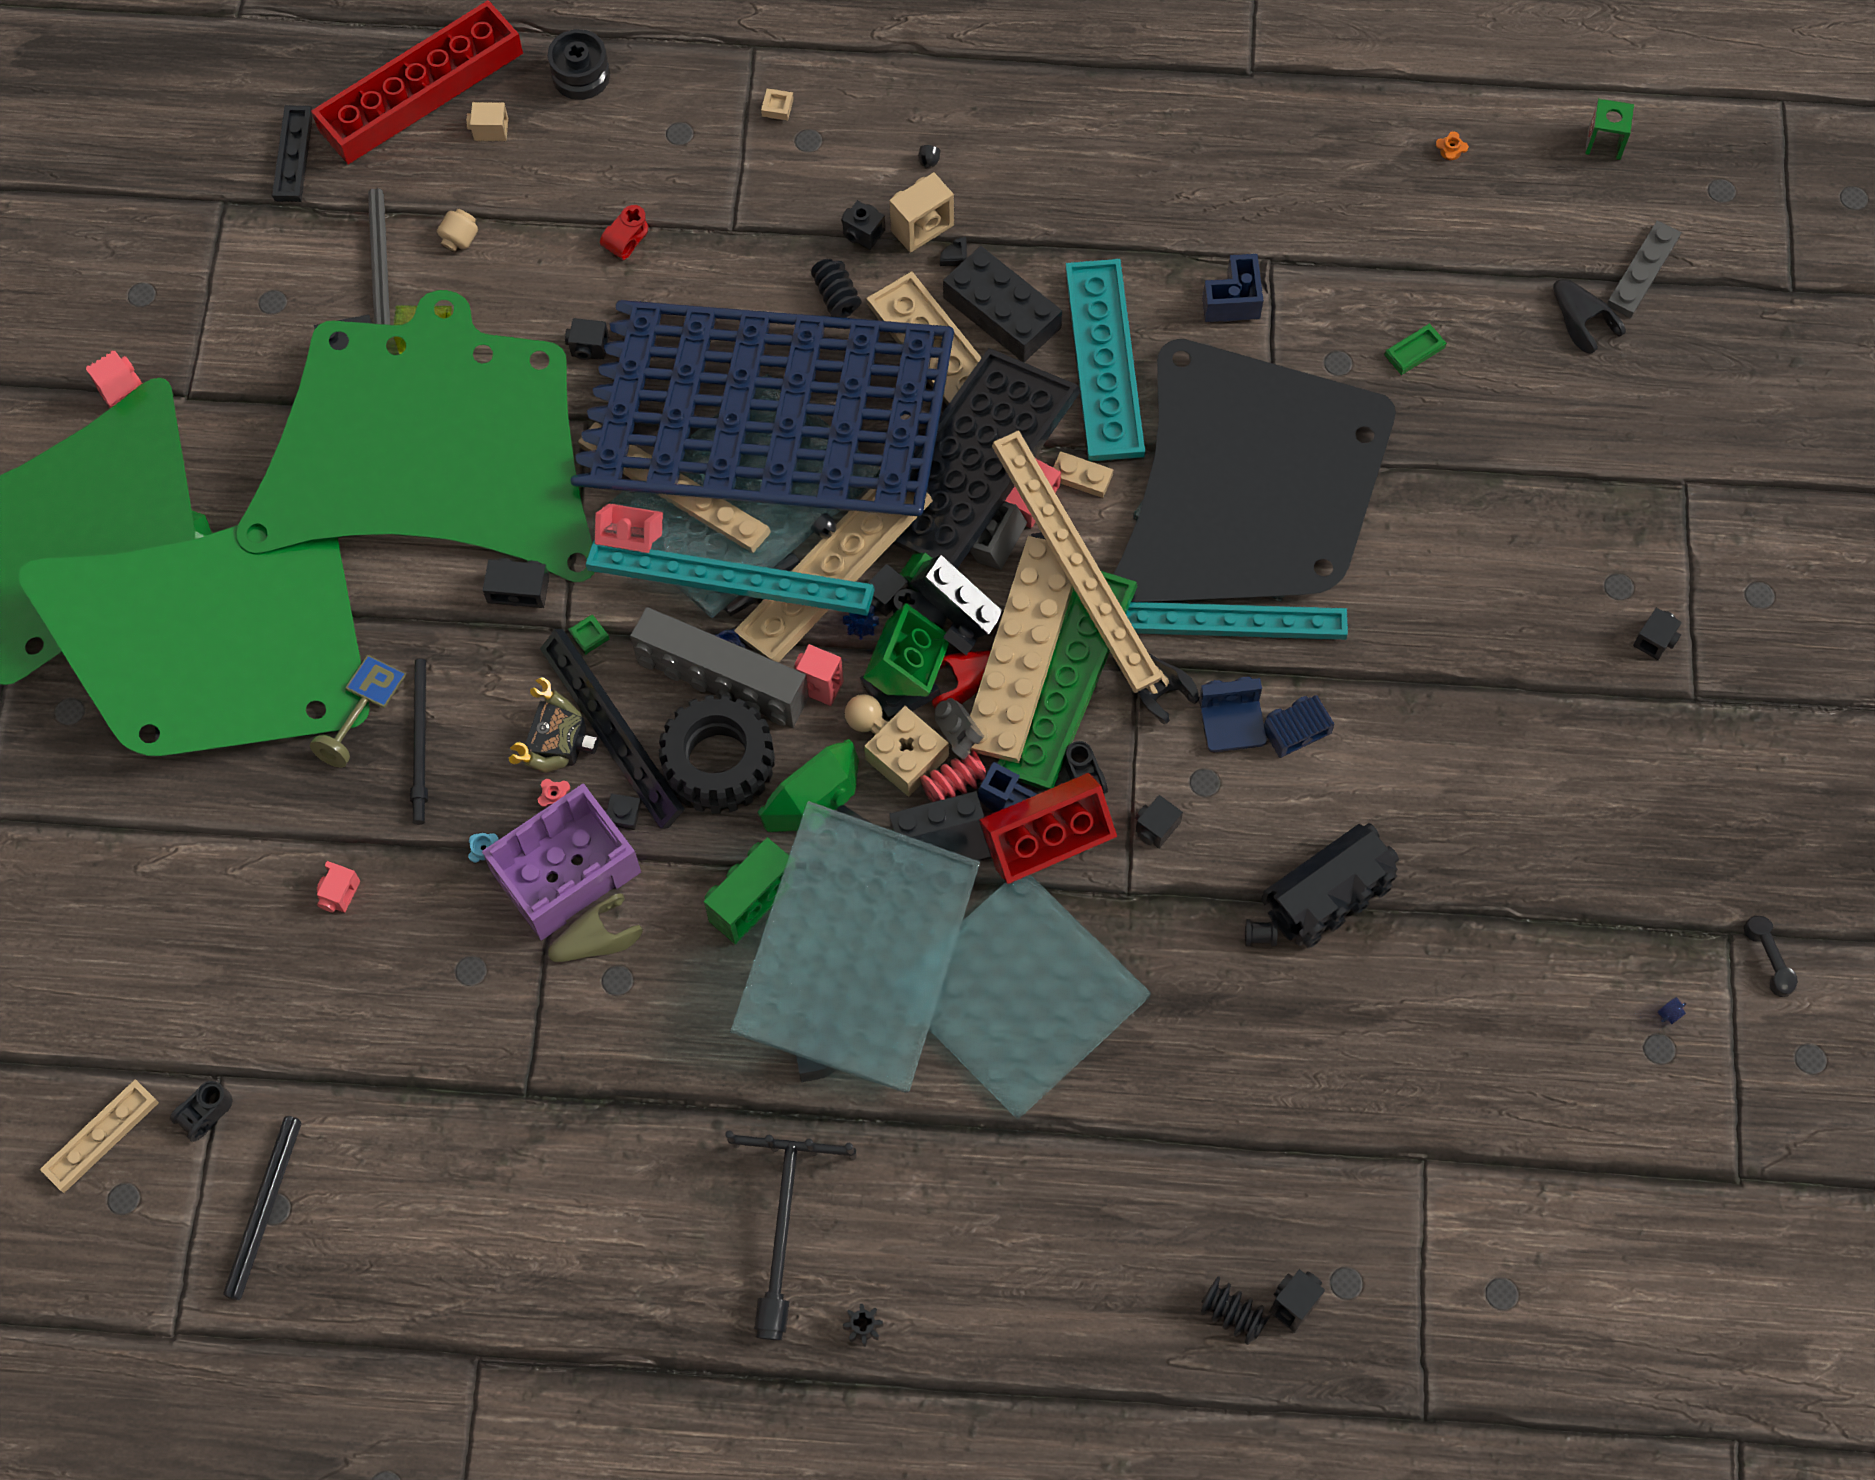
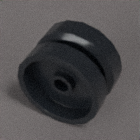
M580 29L563 32L554 38L549 46L547 57L555 88L563 96L575 100L593 98L603 92L610 79V68L604 42L595 33Z

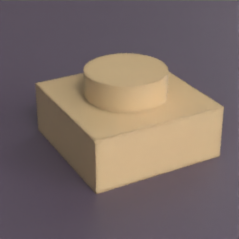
M767 88L761 109L762 117L788 121L794 99L793 92Z

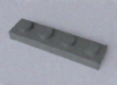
M1658 220L1656 221L1608 300L1607 305L1611 309L1632 318L1682 232Z

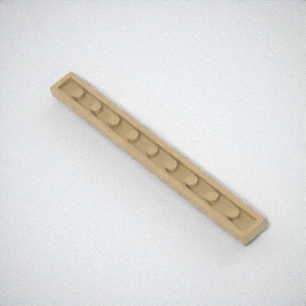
M1019 430L993 442L992 447L1133 692L1137 693L1159 682L1162 678L1161 674Z

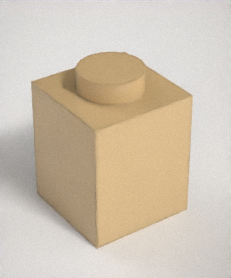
M472 102L471 113H467L466 121L467 129L472 130L474 141H506L508 115L505 103Z

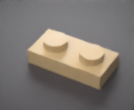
M1061 451L1053 467L1061 472L1060 484L1101 498L1104 497L1113 476V469Z

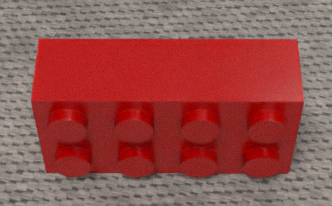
M1089 773L979 819L996 871L1007 884L1117 837L1102 787Z

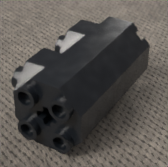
M1368 823L1365 826L1357 824L1264 890L1261 900L1264 906L1270 903L1272 908L1268 915L1271 920L1277 919V928L1287 939L1291 941L1296 937L1295 944L1299 946L1305 945L1307 949H1310L1322 939L1321 935L1330 929L1331 932H1334L1346 922L1344 917L1349 911L1352 910L1355 915L1361 913L1370 904L1368 902L1376 895L1381 898L1393 888L1391 883L1397 878L1396 873L1398 869L1395 863L1399 861V857L1392 847H1386L1380 840L1379 833L1372 824Z

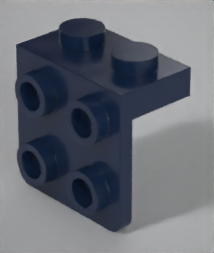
M1240 677L1231 682L1214 680L1201 685L1199 704L1207 748L1210 752L1255 748L1266 744L1267 738L1259 702L1262 692L1260 678Z

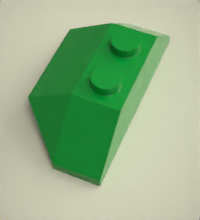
M850 739L845 740L843 743L827 746L780 783L768 798L766 805L762 806L757 812L765 830L768 832L809 831L815 825L823 822L830 813L839 806L844 805L855 794L859 757Z

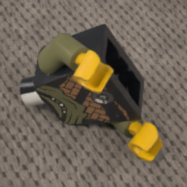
M539 678L535 680L542 686L543 690L540 692L533 687L530 689V693L536 698L545 697V701L540 700L526 743H515L510 747L511 750L519 753V756L512 754L509 757L510 763L519 764L521 761H524V765L543 773L562 769L566 765H575L579 751L595 754L599 738L585 734L586 725L582 714L557 691H550L551 684L547 679Z

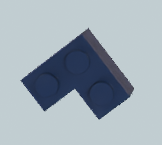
M1258 254L1230 255L1227 279L1205 281L1202 297L1205 322L1261 318L1264 300Z

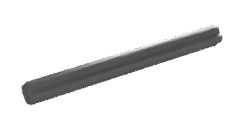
M377 188L370 189L368 192L374 324L390 325L384 194L382 189Z

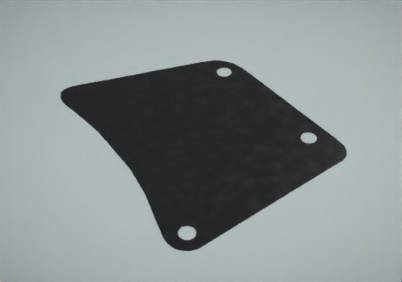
M1175 339L1166 343L1161 348L1157 358L1159 421L1155 457L1139 518L1124 554L1113 574L1137 582V589L1131 602L1306 595L1322 593L1337 585L1349 569L1394 424L1396 410L1391 399L1380 393L1187 339ZM1178 351H1185L1191 356V362L1186 367H1179L1173 363V355ZM1360 427L1370 428L1374 432L1373 440L1369 443L1359 442L1355 436L1356 430ZM1320 559L1330 561L1333 566L1332 573L1328 576L1318 575L1314 571L1315 562Z

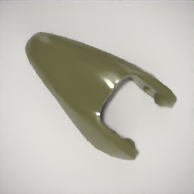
M615 894L588 909L552 943L548 950V956L553 962H566L621 952L636 943L642 935L643 929L640 925H633L615 935L605 929L599 914L621 906L625 900L623 894Z

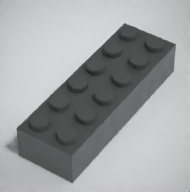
M646 607L630 635L636 659L644 668L649 670L658 669L672 680L679 681L681 679L686 681L694 689L700 692L707 690L716 694L719 699H721V695L731 696L733 702L740 698L747 702L748 709L755 707L760 714L769 717L773 723L779 726L786 724L794 728L809 699L806 674L649 607Z

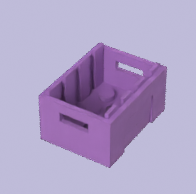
M584 783L482 851L491 873L541 941L564 926L566 920L608 891L614 887L618 889L641 873L634 849ZM577 856L582 857V864H572L573 858ZM555 873L558 875L557 881L553 883L548 882V875Z

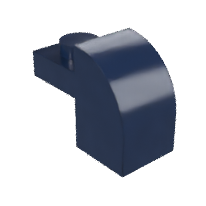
M995 762L992 763L977 792L979 800L993 812H998L1037 794L1017 784L1020 775Z

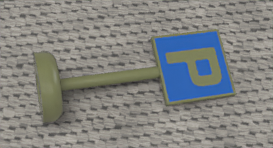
M367 655L345 688V690L361 697L360 701L336 737L332 738L326 735L314 737L310 743L311 751L319 759L331 766L345 767L350 759V754L341 741L368 701L385 709L406 677V673Z

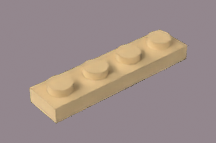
M135 1079L40 1170L60 1191L65 1193L159 1102Z

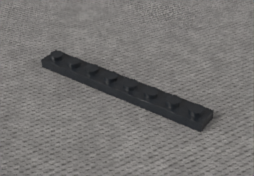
M555 629L541 646L540 650L660 829L669 828L685 808L563 629Z

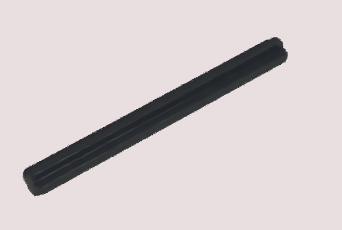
M285 1116L223 1292L227 1298L233 1300H240L242 1298L301 1127V1121L296 1117Z

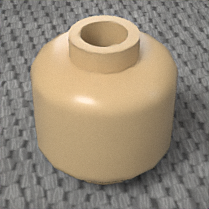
M461 209L447 212L437 229L439 237L443 239L441 244L454 252L457 248L468 249L478 232V227L475 224L476 219Z

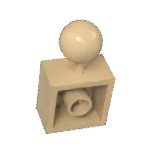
M866 694L853 697L845 708V719L848 725L856 731H871L875 734L864 746L865 760L909 797L921 785L920 777L923 775L929 777L930 772L934 769L936 770L949 757V743L906 706L887 722L882 718V707L877 699Z

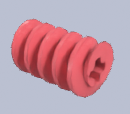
M971 750V755L969 754L965 760L961 758L960 761L954 758L951 760V767L943 764L940 767L941 773L934 769L930 772V778L923 775L920 777V781L929 800L936 802L946 799L945 796L947 795L950 798L955 797L956 790H959L962 794H967V784L974 790L977 789L976 779L979 778L983 782L986 777V770L976 752Z

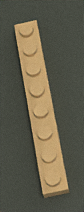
M595 422L589 429L601 428L602 425ZM582 437L579 439L578 444L583 450H597L596 445L583 441ZM629 445L627 456L652 458V455L637 446ZM624 468L623 470L624 475L637 481H646L649 472L647 469ZM680 473L678 484L701 486ZM657 494L751 553H754L771 533L769 526L726 500Z

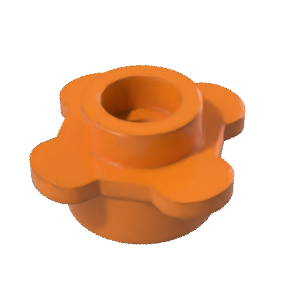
M1450 132L1444 139L1440 138L1436 141V147L1440 149V154L1447 160L1458 159L1461 153H1466L1469 148L1468 144L1459 138L1457 132Z

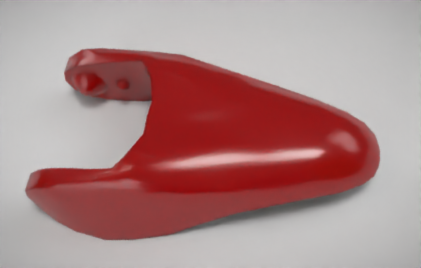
M991 651L969 652L967 655L957 653L944 656L940 669L949 664L958 684L957 688L932 700L934 708L941 701H946L948 698H953L960 704H963L978 692Z

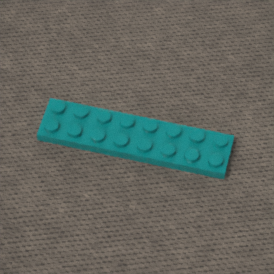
M1121 259L1066 263L1065 270L1079 388L1081 390L1080 396L1088 461L1145 457Z

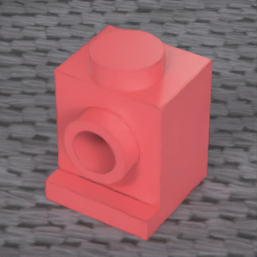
M327 861L325 868L328 873L320 879L317 886V896L320 899L317 906L331 913H334L335 910L345 913L361 881L354 870Z

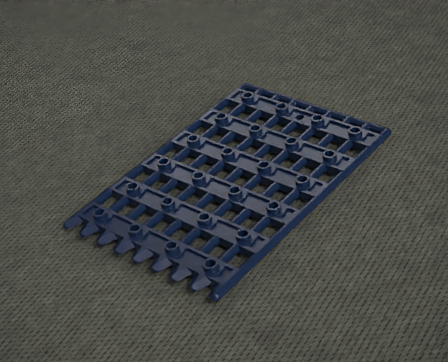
M628 300L616 302V310L631 316L630 319L610 323V330L625 336V340L604 344L607 354L619 357L620 359L619 362L606 363L598 367L599 373L614 379V383L599 385L593 388L595 397L609 401L606 406L593 407L587 410L588 418L603 423V426L581 432L583 441L596 445L597 450L576 454L577 463L592 470L590 473L572 476L570 482L573 486L906 516H921L923 514L954 338V329L952 327ZM661 315L686 316L684 326L659 325ZM716 319L740 321L738 331L714 329ZM770 323L795 325L793 335L770 334L768 332ZM825 328L850 329L848 340L823 338ZM880 332L905 334L904 344L878 342ZM656 336L681 337L679 347L654 346ZM935 336L942 337L941 347H933ZM711 340L735 342L734 351H710ZM765 345L791 346L789 357L763 355ZM820 349L846 351L844 361L820 360ZM876 353L902 355L900 366L874 364ZM651 357L675 359L673 370L649 368ZM931 358H939L937 369L929 368ZM706 361L731 363L729 373L704 372ZM761 366L786 368L784 379L759 377ZM816 371L841 372L840 383L814 381ZM871 375L897 377L896 388L870 386ZM645 380H669L668 391L645 390ZM927 380H935L933 391L925 390ZM705 383L726 385L724 395L717 396L699 394L700 385ZM756 388L781 390L779 401L754 399ZM811 393L837 394L836 404L810 403ZM867 397L893 399L892 410L865 408ZM640 401L665 402L663 414L638 412ZM923 402H931L929 413H921ZM696 405L721 407L718 418L693 415ZM751 410L777 412L775 422L749 421ZM807 414L832 416L831 428L805 426ZM904 414L910 416V418L906 420L901 419L900 417ZM863 419L889 421L888 431L861 430ZM635 423L660 425L657 436L632 434ZM919 424H927L925 436L917 435ZM690 428L716 429L714 440L688 439ZM746 432L772 434L770 445L744 443ZM802 437L828 439L827 449L800 448ZM858 443L885 444L883 455L857 453ZM629 445L654 447L652 458L627 456ZM915 446L923 447L921 458H913ZM685 450L711 452L709 462L683 461ZM741 455L767 457L765 468L739 466ZM798 459L823 461L822 473L796 471ZM854 464L881 466L879 478L852 476ZM624 468L649 470L646 481L621 478ZM911 469L919 470L917 481H909ZM680 472L705 474L703 486L678 484ZM736 478L762 479L760 491L734 489ZM793 482L819 484L817 496L791 494ZM850 487L877 489L875 501L848 499ZM907 492L915 493L913 504H905Z

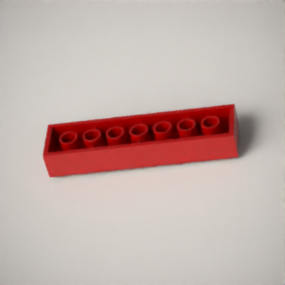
M487 0L311 110L318 131L347 164H350L522 55L523 49L519 33L492 3Z

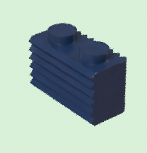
M1314 695L1312 698L1304 696L1297 699L1292 704V707L1286 710L1279 708L1272 711L1266 717L1264 728L1269 742L1272 744L1278 757L1282 758L1332 734L1335 724L1318 696Z

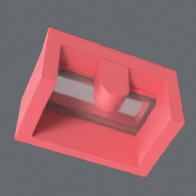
M607 504L595 513V544L649 553L652 543L662 536L663 512Z

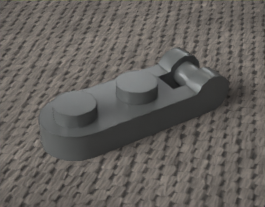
M953 698L941 701L935 709L937 725L951 744L953 752L965 760L971 753L969 749L975 743L979 744L984 735L964 706Z

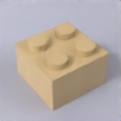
M935 172L927 177L918 179L913 186L905 191L897 192L890 199L891 232L910 253L954 226V194Z

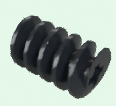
M823 259L812 267L811 276L814 278L831 317L847 318L860 307L862 300L857 296L858 291L853 287V281L849 278V272L845 270L844 262Z
M1218 1276L1201 1302L1203 1303L1201 1314L1206 1315L1213 1310L1212 1321L1214 1323L1223 1317V1329L1227 1330L1235 1325L1234 1336L1237 1338L1245 1332V1344L1249 1345L1257 1339L1273 1312L1265 1318L1262 1317L1263 1305L1252 1310L1253 1299L1250 1297L1245 1302H1240L1242 1291L1239 1290L1231 1296V1284L1227 1283L1220 1288V1276Z

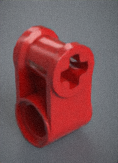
M630 205L624 208L615 221L603 232L600 238V245L622 260L627 259L648 233L644 209L638 205Z

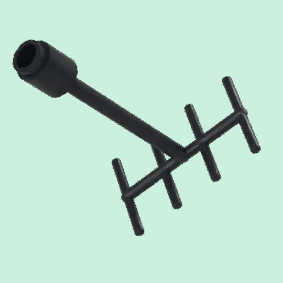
M729 1130L725 1133L728 1143L732 1144L734 1148L745 1145L771 1148L773 1152H777L779 1149L785 1150L768 1292H765L764 1298H758L754 1326V1329L757 1330L756 1338L782 1341L783 1333H786L790 1301L783 1300L784 1294H781L797 1151L810 1152L812 1156H816L818 1153L849 1156L851 1160H855L857 1158L856 1149L851 1143L840 1146L813 1143L812 1139H806L805 1142L774 1139L770 1134L766 1135L765 1138L734 1135Z

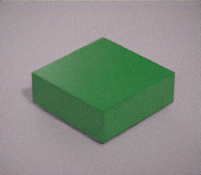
M593 614L568 629L569 634L585 655L610 640L609 635Z

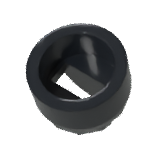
M932 145L920 146L919 162L924 167H934L940 159L941 150Z
M824 513L812 524L811 530L821 538H830L832 536L831 532L835 533L837 530L836 522L828 513Z

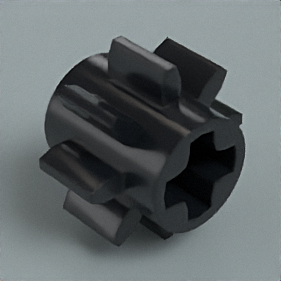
M862 1303L860 1304L859 1311L855 1313L851 1310L847 1311L851 1322L844 1323L843 1329L852 1330L849 1336L850 1342L855 1341L857 1338L862 1340L863 1346L866 1347L867 1340L871 1337L879 1340L876 1328L883 1327V1321L874 1319L877 1315L876 1308L869 1312L865 1310ZM860 1319H866L867 1324H871L867 1325V1331L862 1332L859 1326H857L860 1324Z

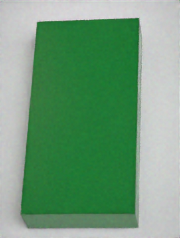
M1429 323L1387 349L1384 356L1403 375L1445 349L1447 343Z

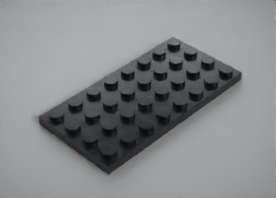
M988 348L939 418L927 493L933 501L925 508L923 514L918 516L892 544L913 554L926 552L932 558L942 555L958 569L1015 487L992 447L993 442L1019 430L1033 456L1036 457L1080 394L1079 386ZM923 447L917 448L913 458H921ZM911 469L909 481H917L919 470Z

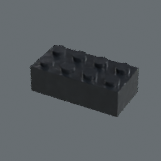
M982 246L976 249L943 279V298L1024 363L1061 329L1062 310Z

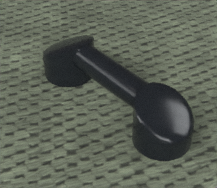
M1753 916L1744 925L1745 935L1752 941H1761L1775 971V974L1770 979V989L1779 997H1787L1797 987V975L1791 968L1785 965L1771 934L1773 930L1772 922L1764 916Z

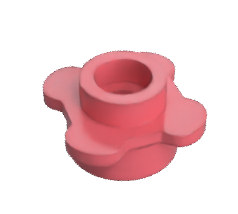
M550 779L543 780L541 782L542 794L538 798L539 805L542 807L550 806L565 796L570 790L569 783L567 781L552 782ZM552 792H557L555 796L551 795Z

